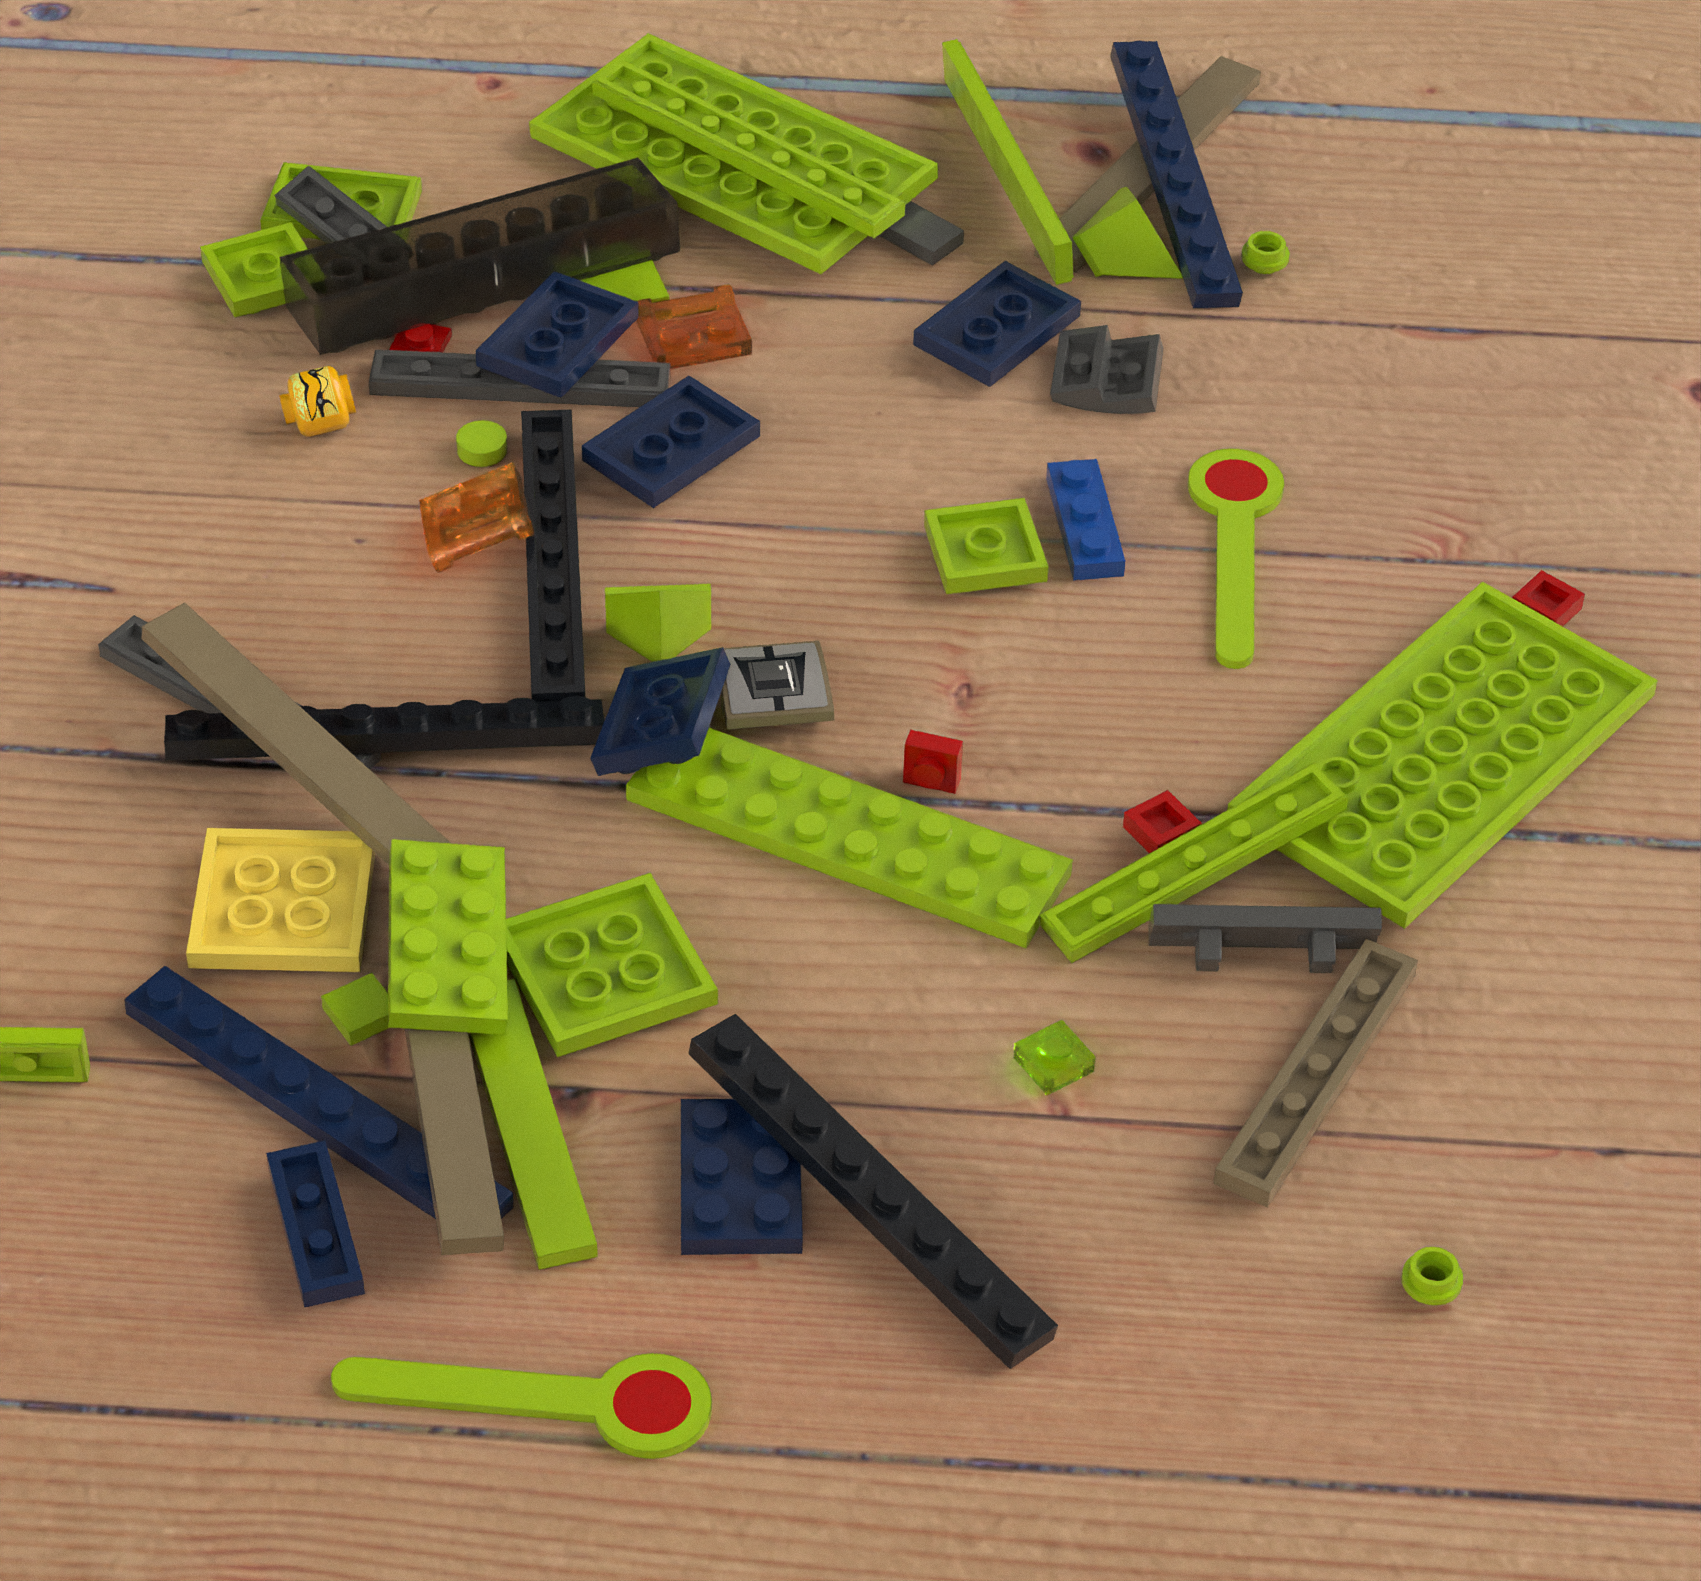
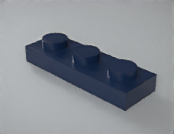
M326 1141L266 1153L268 1170L304 1308L365 1294L362 1272Z

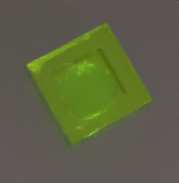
M1063 1020L1014 1044L1013 1058L1046 1095L1093 1073L1095 1070V1055Z

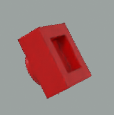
M405 319L389 350L443 353L452 337V329Z
M1541 570L1512 598L1563 627L1582 609L1585 593Z
M910 729L904 745L903 783L956 794L961 780L963 741Z
M1168 790L1125 811L1123 828L1148 853L1202 825V822Z

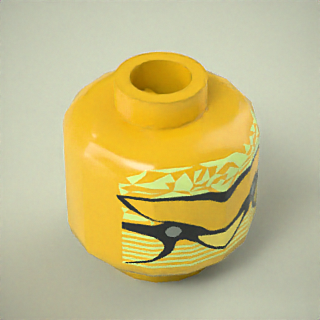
M324 366L291 375L287 382L289 393L279 395L286 425L296 422L299 431L306 437L343 429L349 423V414L356 413L347 374L339 376L337 370L331 366Z

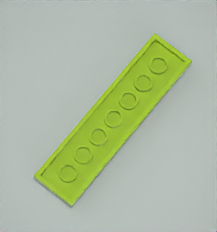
M708 728L699 756L680 764L666 762L643 767L636 771L626 784L627 801L1023 948H1027L1040 927V914L1053 906L1072 874L1073 859L712 728Z

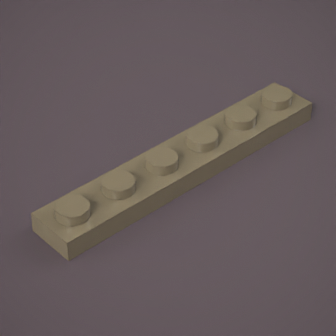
M1365 939L1216 1167L1214 1184L1268 1208L1416 975L1418 960Z

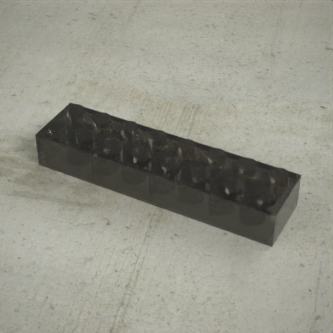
M634 158L279 257L286 308L320 355L342 352L350 346L375 339H387L396 333L427 324L435 325L441 320L465 313H478L486 307L507 301L526 299L554 271L580 281L653 260L655 262L664 256L680 252L678 204L639 158Z

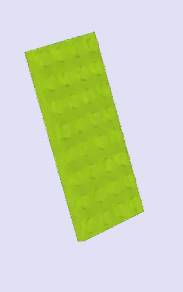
M649 33L529 122L531 138L819 274L824 273L868 235L593 95L592 81L625 60L904 201L905 205L938 179V163Z
M1481 582L1228 803L1227 810L1316 762L1348 797L1347 810L1276 850L1368 907L1381 908V915L1405 929L1655 695L1658 680L1492 586Z

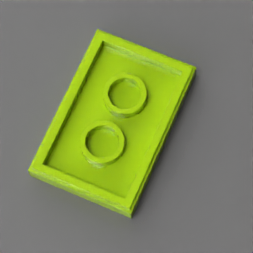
M283 162L260 219L261 230L292 222L301 238L321 240L280 208L275 199L276 193L307 166H310L405 240L422 193L421 177Z

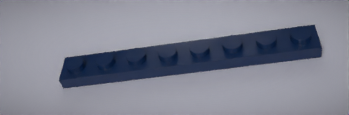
M1140 40L1113 42L1110 58L1193 309L1239 307L1243 291L1158 42Z
M167 966L162 967L124 999L126 1015L318 1142L325 1140L327 1148L436 1219L423 1138L420 1131ZM494 1180L502 1219L514 1208L513 1192Z

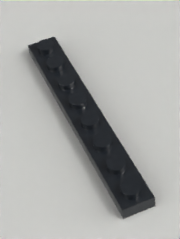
M572 409L521 411L531 697L534 701H561L570 696L586 697Z
M570 696L561 701H534L529 698H515L507 703H480L475 700H461L452 705H426L421 702H406L398 707H371L366 704H351L342 709H316L311 706H300L352 754L595 745L605 721L602 699L590 700L583 696ZM186 710L176 715H165V761L270 757L223 713Z
M737 1014L728 1017L691 1039L688 1054L1009 1369L1054 1340L1058 1324Z

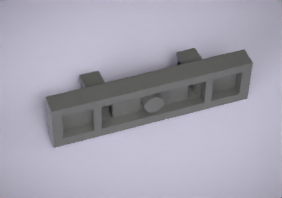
M1153 904L1148 924L1149 946H1195L1196 971L1215 972L1219 970V962L1222 960V947L1308 948L1309 972L1332 973V965L1336 962V949H1360L1365 939L1377 943V938L1382 930L1381 908Z

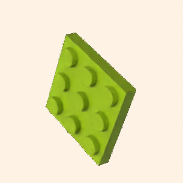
M651 873L506 918L507 964L557 1057L718 1004V988Z

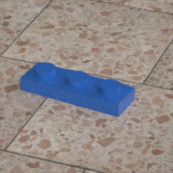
M1097 459L1047 463L1046 480L1073 581L1123 577L1126 561Z

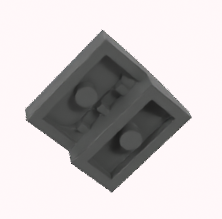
M1108 325L1060 331L1050 392L1052 401L1077 409L1102 413L1140 414L1156 412L1164 351L1160 334L1112 340Z

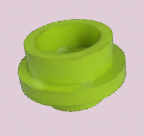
M1259 231L1252 234L1248 242L1244 244L1241 258L1243 263L1259 274H1271L1287 266L1290 252L1286 246L1285 239L1281 235L1271 231Z
M1425 1247L1415 1252L1405 1262L1401 1281L1405 1291L1416 1301L1427 1305H1444L1456 1299L1460 1294L1463 1285V1272L1457 1259L1449 1251L1440 1247Z

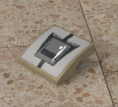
M819 641L724 648L731 664L721 691V709L727 729L835 721L831 688Z

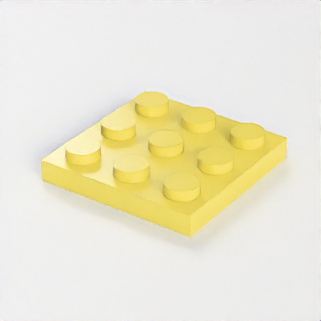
M207 828L186 950L188 968L360 972L375 852L352 831Z

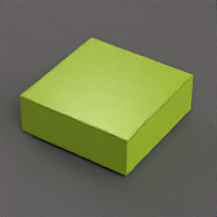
M373 973L367 974L321 996L324 1012L350 1046L388 1029V992Z

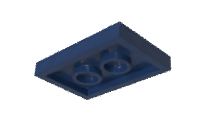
M1004 261L914 329L913 345L991 387L1079 318L1081 301Z
M554 271L476 349V366L562 398L639 318L638 302Z
M688 375L582 445V461L652 508H655L759 438L760 421Z
M723 647L626 667L624 669L590 757L598 776L616 772L630 774L646 766L666 762L680 764L699 756L731 665Z
M734 1098L681 1099V1255L802 1254L801 1164Z

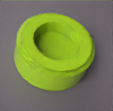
M478 420L465 424L456 434L458 457L464 463L475 467H487L497 464L507 454L506 431L499 424L487 420Z

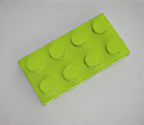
M391 839L389 853L388 1028L505 1035L508 1022L505 847Z

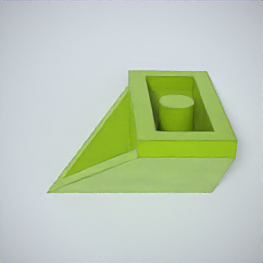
M1127 186L1120 188L1072 237L1095 277L1111 275L1183 279L1181 272L1140 203Z
M711 584L605 587L606 633L651 662L674 658L711 630Z

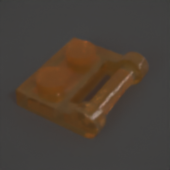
M730 284L715 286L714 292L657 302H652L650 298L635 300L638 302L639 317L636 321L653 362L670 363V369L752 355V338L735 303L734 292ZM717 311L709 315L692 317L681 320H670L658 324V321Z
M513 462L419 500L427 552L433 567L438 573L452 568L453 562L513 537H517L520 541L534 535V528L528 515L522 479ZM496 520H500V521H497V522H495V523H493V524H490V525H488V526H485V527H483V528H480V529H478V530H475V531H473V532H470V533L466 534L467 532H469V531H471V530H474V529H476V528H479V527H481V526H484V525L489 524V523H491V522H494V521H496Z

